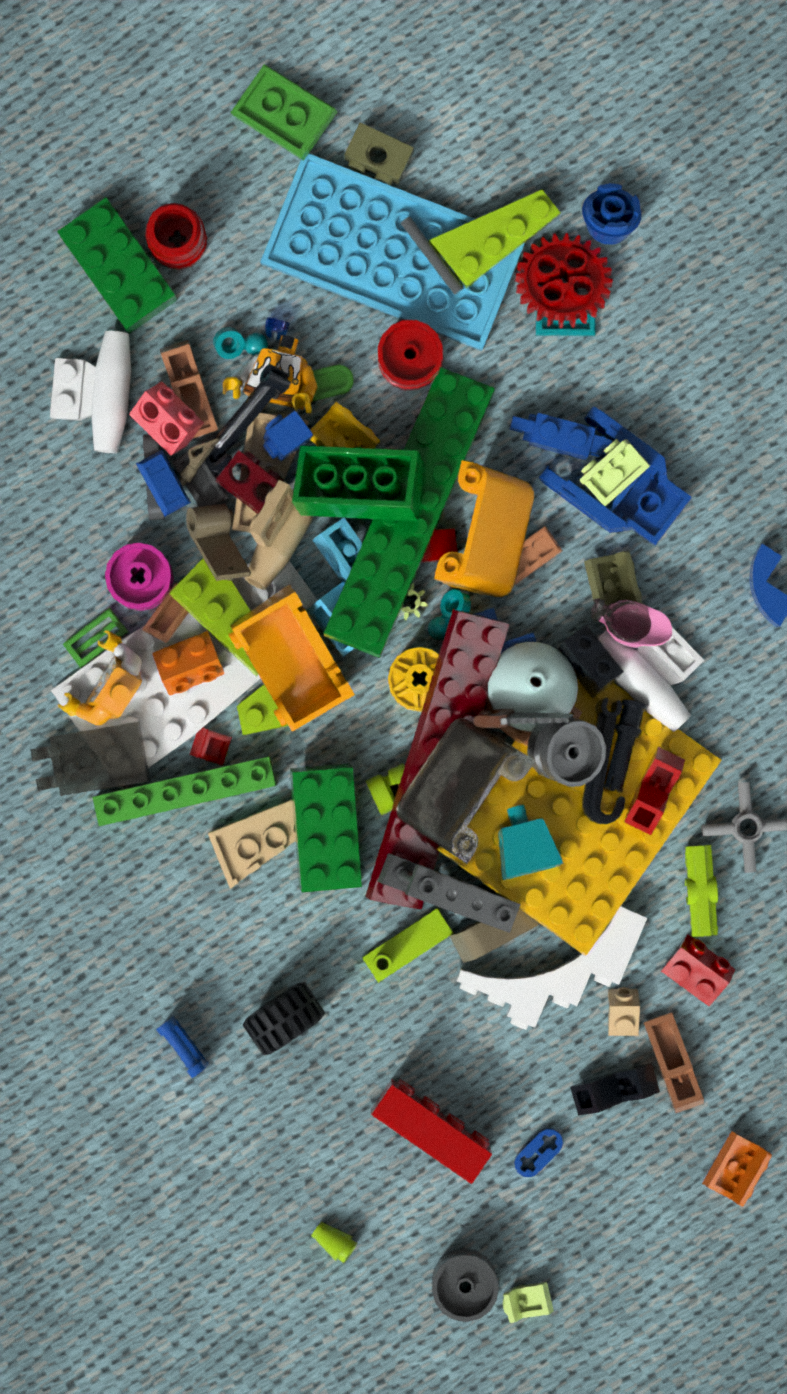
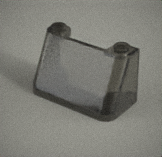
M459 718L448 727L397 806L398 818L467 864L478 847L477 834L467 826L500 776L510 781L523 779L535 761L484 728L475 726L474 722L465 718Z

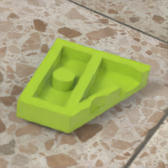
M262 685L237 705L242 735L282 727L273 712L278 707L265 685Z

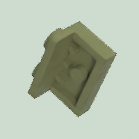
M628 550L584 561L598 619L602 611H609L620 603L632 601L642 604V595L634 572V562ZM608 612L607 616L604 614L603 616L606 618L611 617V612Z

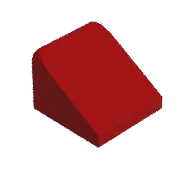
M202 728L196 733L189 755L223 766L232 737Z

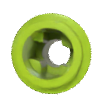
M322 1221L311 1235L335 1261L340 1260L343 1263L348 1260L358 1244L352 1240L353 1236Z

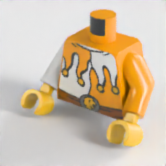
M282 335L278 350L263 348L260 354H256L234 377L224 379L223 394L225 395L227 391L233 390V398L239 399L241 389L244 388L243 392L249 397L259 385L263 369L268 364H271L288 373L289 377L287 380L291 384L283 394L277 392L269 403L291 407L296 412L298 409L304 410L305 406L306 413H311V402L318 386L312 367L308 365V362L302 356L295 355L299 340Z
M108 630L104 631L108 634L106 643L98 640V645L112 653L114 652V657L86 701L81 703L70 693H65L64 696L69 699L68 703L64 706L58 704V707L68 715H77L95 725H103L109 719L119 718L142 683L140 671L142 661L140 657L122 643L120 636Z

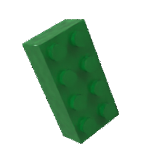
M106 197L57 231L62 241L128 334L177 301L171 288Z
M300 446L292 503L301 516L418 521L425 463L418 450Z
M350 763L290 768L298 881L301 892L362 887L353 767Z

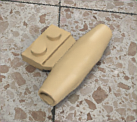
M278 480L274 489L268 492L265 504L260 513L256 514L252 519L249 530L257 546L248 567L251 574L249 577H245V580L261 590H266L287 565L314 517L301 516L292 503L294 489L292 490L289 484Z

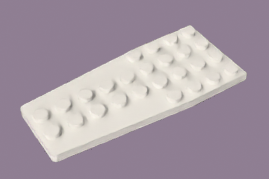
M290 561L266 590L254 587L245 580V577L233 578L231 580L251 611L279 590L291 585L316 630L320 629L319 625L307 611L318 600ZM190 613L187 614L167 643L142 630L143 627L122 639V643L138 655L142 661L140 668L142 683L119 718L109 719L103 725H95L77 715H69L120 788L193 737L261 679L259 675L256 677L209 632L225 674L211 682H204L189 688L186 692L170 696L162 683L152 653L208 631ZM105 651L53 688L51 692L62 706L68 703L69 699L64 696L65 693H70L81 703H84L114 657V652Z

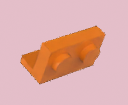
M208 631L152 653L162 683L170 696L186 692L191 687L204 682H211L225 674Z
M731 1131L702 1184L743 1207L752 1196L754 1187L762 1173L767 1169L772 1154L754 1142Z

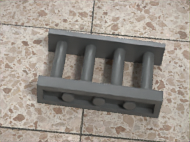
M390 853L387 855L378 878V882L401 890L408 896L508 933L511 931L521 905L497 896L486 889Z

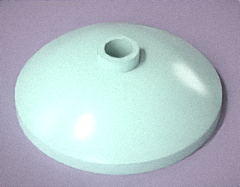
M524 642L506 649L501 653L497 667L488 682V697L493 709H514V712L569 714L575 704L578 692L577 677L569 660L557 649L539 642ZM530 679H539L541 685L539 687L532 686ZM538 723L510 724V726L532 732Z

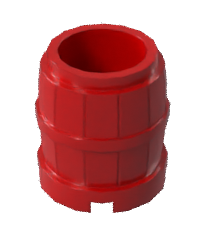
M169 203L157 208L150 216L146 227L145 236L151 254L158 263L168 269L182 270L192 267L201 259L206 251L208 238L203 221L194 210L186 205ZM174 232H180L181 236H186V241L181 242V247L176 248L174 243L169 242V238L174 237Z

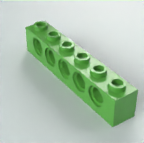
M264 757L92 797L98 825L104 826L277 786L271 758Z

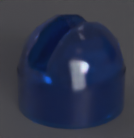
M267 317L265 333L271 339L272 333L275 331L277 332L276 340H280L282 335L287 334L290 322Z

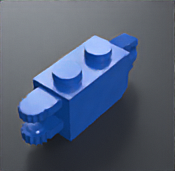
M537 413V415L529 414L528 420L513 416L509 430L524 434L523 441L529 442L530 446L585 461L589 455L605 457L607 454L604 450L612 443V440H609V438L606 439V437L595 435L596 428L542 413Z

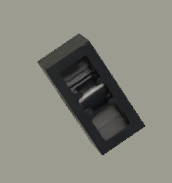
M587 624L564 640L557 649L569 660L577 679L592 698L615 683L624 672Z

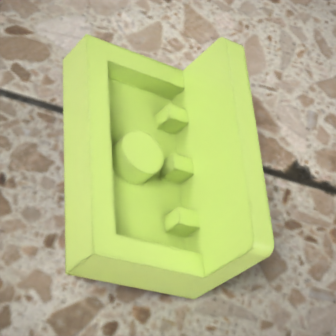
M618 439L613 441L604 450L607 455L599 463L594 459L581 470L584 476L579 481L585 484L604 506H607L651 466L627 439H624L621 443Z

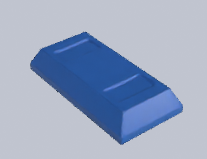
M163 450L136 463L164 517L191 503Z

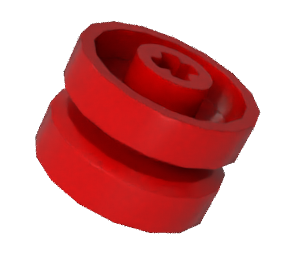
M402 320L391 325L382 334L378 344V367L383 378L392 386L404 391L419 390L430 385L442 366L443 345L438 334L428 324L418 320ZM411 350L412 354H416L415 358L407 359L405 357L406 351Z

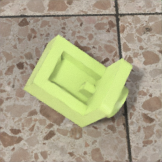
M547 1282L513 1287L503 1294V1309L508 1315L510 1323L517 1322L522 1318L549 1315L554 1312Z

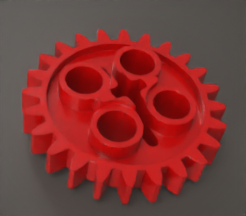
M565 233L563 240L559 241L557 235L553 234L552 242L549 243L542 237L540 248L532 243L530 249L532 254L523 253L522 260L524 262H518L517 270L520 273H517L515 282L520 283L516 286V293L523 294L520 297V304L529 303L527 306L528 314L537 311L536 321H540L545 316L548 318L547 326H551L554 320H558L560 328H563L565 321H569L572 328H574L576 319L579 318L582 323L586 324L587 314L596 318L597 308H605L606 302L604 299H609L611 293L607 288H611L613 279L608 278L611 276L612 268L605 267L608 261L607 257L598 258L601 252L600 247L590 250L591 240L582 245L580 244V235H577L574 241H570L568 233ZM571 260H578L583 265L581 267L574 268L571 267L568 264V262ZM542 266H549L553 269V271L550 273H543L539 270V268ZM559 278H565V281L568 283H563V280ZM577 288H584L589 293L586 295H579L574 290ZM549 293L557 294L560 298L558 300L551 301L548 300L545 296Z

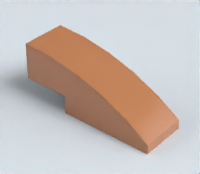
M186 340L160 349L174 393L204 422L193 438L217 431L218 427L189 341Z
M673 1013L644 1022L675 1113L704 1104V1098Z

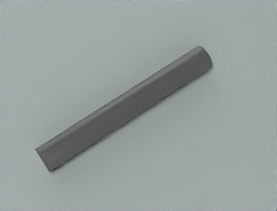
M409 216L401 222L403 228L453 294L456 295L464 289L462 284L412 218Z

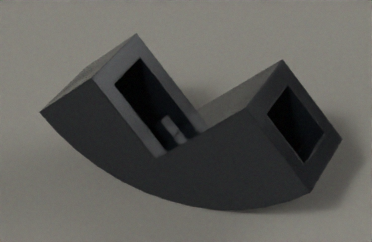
M652 1063L626 1068L570 1087L578 1116L599 1113L622 1102L645 1099L660 1092Z

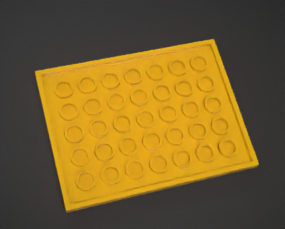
M577 679L578 692L574 706L582 712L578 719L595 727L598 716L595 707L601 699L608 698L607 710L609 712L613 702L622 701L623 699L635 701L615 683L592 698ZM645 711L640 725L642 733L639 738H635L623 793L603 788L600 804L601 811L604 814H610L613 811L617 798L623 796L625 798V805L622 814L612 823L597 824L590 821L582 809V796L585 784L568 787L539 775L530 764L527 755L528 746L514 741L492 772L490 784L486 783L485 789L481 788L437 850L505 899L521 904L520 910L586 956L722 760L679 729L673 732ZM621 713L616 718V724H619ZM614 729V735H613V740H612V745H611V751H610V756H609V761H608V767H607V772H606V777H605V783H606V779H607V775H608V771H609V767H610V763H611V759H612V755H613V751H614L616 739H617V736H618V734L615 732V731H616L615 729ZM660 747L685 759L681 775L669 794L664 814L652 835H649L625 823L624 820L637 787L655 751ZM524 805L528 821L541 818L545 821L563 864L555 868L503 881L498 831L511 826L507 809Z

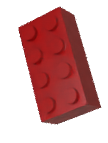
M401 1078L398 1082L391 1079L371 1108V1115L472 1184L492 1156L489 1139L476 1130L472 1134L464 1129V1122L452 1113H449L447 1117L440 1113L439 1105L429 1097L424 1096L423 1099H420L414 1095L415 1088Z

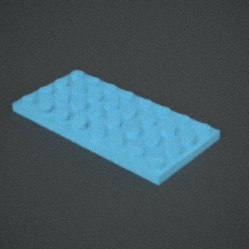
M308 154L304 161H300L260 263L401 320H418L428 324L439 335L482 351L525 243L467 289L462 284L464 289L454 295L403 228L401 222L410 216L429 241L475 220L474 218Z

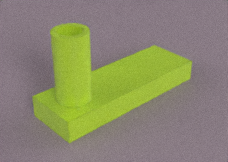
M436 908L363 956L362 959L379 983L454 933Z

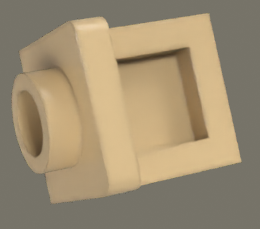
M626 987L609 989L608 1036H639L640 1002L638 990Z

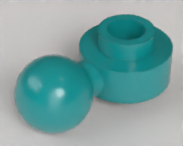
M224 327L215 334L213 346L222 358L234 359L243 350H246L251 356L260 354L263 348H268V341L261 333H252L247 338H243L237 329ZM226 338H232L230 345L223 344Z
M452 589L445 593L440 603L442 615L433 618L428 624V632L433 639L444 640L453 609L469 613L471 600L466 593L457 589Z

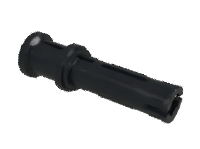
M627 699L621 701L623 709L619 724L615 725V732L618 736L604 789L613 792L616 790L618 793H623L635 738L641 736L642 730L640 725L643 713L648 709L646 704Z

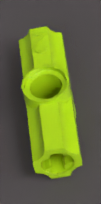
M711 845L686 846L685 865L687 878H685V886H687L688 893L686 903L689 905L691 937L718 935L716 914L718 888L716 877L713 876Z

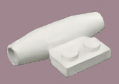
M105 331L96 367L85 360L55 358L50 418L82 421L91 416L94 451L118 453L128 414L132 371L128 333Z
M673 627L672 636L666 643L658 646H641L637 650L615 641L607 630L598 637V640L624 671L617 679L618 684L635 701L648 705L647 713L673 732L689 719L691 714L671 685L683 682L704 659Z

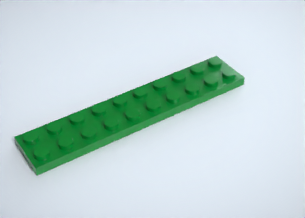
M442 367L440 368L404 447V450H418L425 463L418 521L373 519L325 628V637L375 657H381L458 479L461 461L466 460L495 393L494 387Z

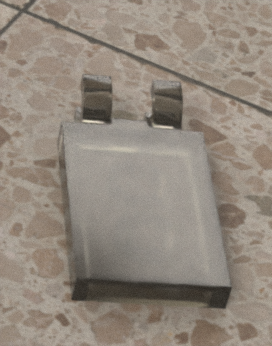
M140 721L51 736V745L30 749L32 761L51 758L54 775L36 779L38 791L59 787L60 796L150 781Z

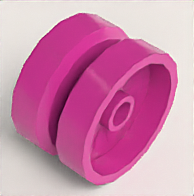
M133 543L125 545L114 552L107 563L105 579L107 589L116 601L128 609L145 611L154 609L161 604L173 586L174 575L171 564L162 552L152 545ZM139 572L144 573L143 576L146 580L143 583L136 582L135 576Z

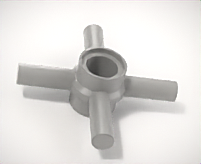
M750 782L738 783L740 813L730 823L703 824L701 829L703 837L732 834L736 840L741 842L743 846L744 872L750 873L757 872L754 842L761 837L763 832L787 830V818L762 820L756 813L752 812ZM748 818L753 821L755 829L751 835L744 836L740 832V823Z

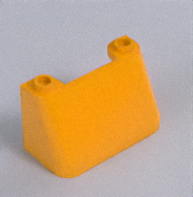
M461 461L458 482L465 492L477 495L464 554L457 552L444 554L439 559L434 579L455 589L493 597H504L514 587L533 506L534 490L528 482L477 463Z
M288 585L230 627L233 632L228 635L237 650L243 647L278 707L273 712L281 726L283 727L288 724L293 732L355 694L328 651L308 613L302 606L303 604L291 585Z

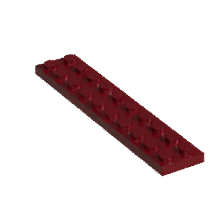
M456 609L452 611L365 895L369 900L422 910L424 901L408 896L401 890L378 882V878L388 853L432 870L435 868L440 852L437 849L443 842L462 781V770L468 761L478 729L474 724V718L484 709L488 696V682L497 667L510 625L504 621Z

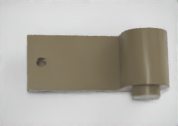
M225 504L190 507L186 513L189 534L216 581H230L233 578L249 577L251 571L229 535L234 519L232 510L228 509Z

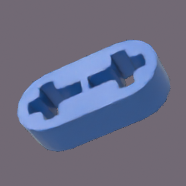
M544 1128L539 1131L515 1156L514 1165L517 1172L523 1177H533L538 1174L561 1150L563 1140L560 1133L553 1128ZM544 1135L548 1137L555 1135L557 1138L554 1142L557 1146L554 1149L547 1147L541 1153L538 1149L544 1144L542 1137ZM536 1152L539 1156L533 1161L535 1168L533 1170L529 1168L522 1170L520 1167L523 1163L520 1159L523 1156L530 1158Z

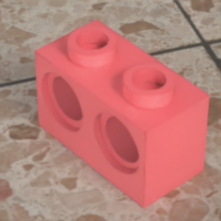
M162 381L146 390L129 413L170 456L188 446L204 424L195 412Z

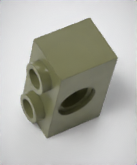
M360 122L344 155L345 160L349 162V168L359 173H364L367 170L376 174V180L391 186L392 182L399 185L414 154V147ZM382 151L386 154V159L381 163H375L370 159L372 152Z

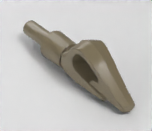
M217 438L190 448L188 452L190 463L179 474L181 476L179 481L182 487H184L187 481H192L197 470L208 458L220 439ZM203 448V452L200 453L197 457H195V452L198 449Z

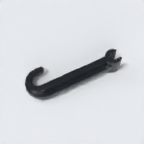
M268 364L263 369L259 385L214 438H218L220 441L214 446L213 451L206 459V465L209 470L218 473L227 466L232 456L226 452L235 444L277 392L283 394L289 388L291 382L287 380L289 377L288 373L271 364Z
M607 697L601 699L595 707L596 714L598 715L596 728L603 735L606 745L605 761L597 776L585 784L582 796V809L590 821L597 824H609L616 821L621 816L625 805V798L620 796L617 798L613 811L610 814H604L600 809L616 718L622 711V703L618 700L612 703L611 711L609 712L607 710Z

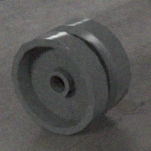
M573 717V720L569 723H538L533 728L528 739L527 755L531 766L539 775L568 787H575L592 781L601 771L606 757V745L603 735L594 725Z
M461 1248L450 1251L438 1261L433 1270L431 1285L435 1303L443 1314L453 1320L469 1322L480 1319L491 1311L497 1301L499 1285L495 1268L485 1255L476 1250ZM464 1281L470 1283L468 1290H461L460 1284Z

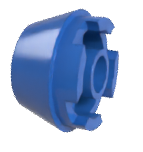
M609 183L598 186L597 191L591 193L585 199L582 206V215L589 234L596 241L603 244L613 245L624 241L638 227L641 221L642 214L638 197L636 195L633 197L630 193L622 190V185Z

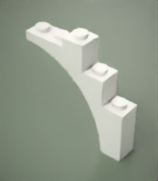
M620 906L586 956L579 953L573 959L552 970L523 977L502 978L484 976L460 968L456 981L461 983L459 988L468 993L476 995L477 991L488 994L487 1000L504 1007L505 1002L509 1003L510 1006L506 1015L512 1018L511 1024L527 1030L528 1025L535 1028L549 995L554 996L552 1002L565 1008H569L570 1004L577 1006L591 973L595 974L594 981L608 987L611 986L612 982L619 985L647 918Z

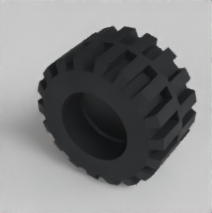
M301 982L293 985L248 1016L243 1023V1027L262 1055H269L314 1026L322 1019L325 1011L307 984Z

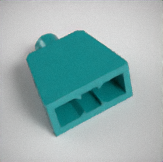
M524 805L507 809L511 826L498 831L503 881L555 868L563 864L543 818L528 821Z

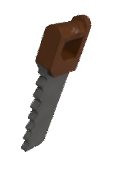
M483 709L474 718V724L480 728H501L518 723H569L573 720V714L514 712V709Z

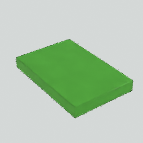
M264 64L230 113L244 124L304 161L337 114V110Z

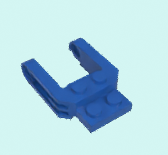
M593 406L584 417L585 422L591 427L596 426V430L607 439L612 440V442L618 439L621 443L624 439H627L651 466L615 498L610 509L606 508L570 480L565 481L559 477L549 466L539 476V480L609 533L634 530L656 546L692 497L668 480L664 456L607 414Z

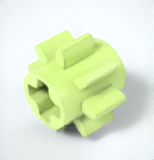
M414 583L411 585L408 596H415L417 598L414 602L415 608L411 609L409 606L401 609L404 612V620L406 621L410 613H414L418 618L420 617L419 606L427 607L426 602L420 601V597L424 595L425 591L415 592Z

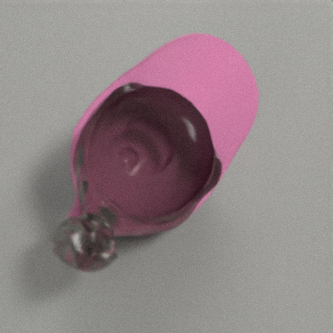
M601 598L594 599V605L590 612L591 618L594 621L603 623L613 639L625 646L634 648L658 646L669 641L672 636V625L669 618L658 610L630 600H620L607 606L605 600Z

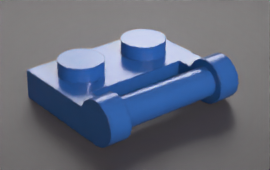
M174 1015L156 1029L160 1036H164L177 1052L182 1062L188 1068L187 1073L191 1078L207 1068L208 1061Z

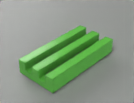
M109 608L64 642L63 646L79 667L82 668L106 650L98 646L83 659L79 656V654L106 635L105 630L111 631L117 626L119 631L115 634L120 637L127 634L128 630L112 609ZM108 617L111 618L112 622L74 650L72 647L74 643Z

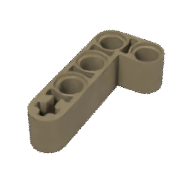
M519 909L510 933L481 922H476L449 937L462 962L465 963L493 951L540 925V923Z

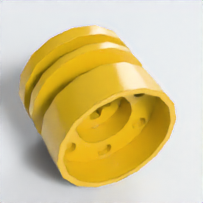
M422 647L408 649L398 655L390 666L388 675L390 693L396 702L407 710L422 712L438 660V653L432 649ZM414 672L417 674L426 673L425 681L427 685L423 687L419 684L415 687L412 684L414 681L412 674Z

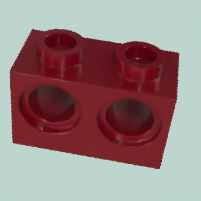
M238 450L216 478V482L256 514H259L265 504V499L258 497L256 487L259 484L265 483L274 489L278 480L284 482V479L271 469L267 473L258 465L261 461L249 451L243 454ZM237 465H243L248 469L249 477L246 480L239 481L234 478L232 469Z

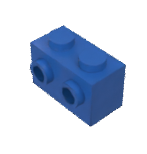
M295 410L285 418L280 414L265 427L266 432L263 436L264 444L262 446L272 459L277 457L282 462L297 451L300 446L308 443L313 434Z

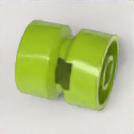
M404 763L389 769L387 776L378 774L365 781L381 815L392 810L397 791L392 793L389 786L400 784L405 768Z

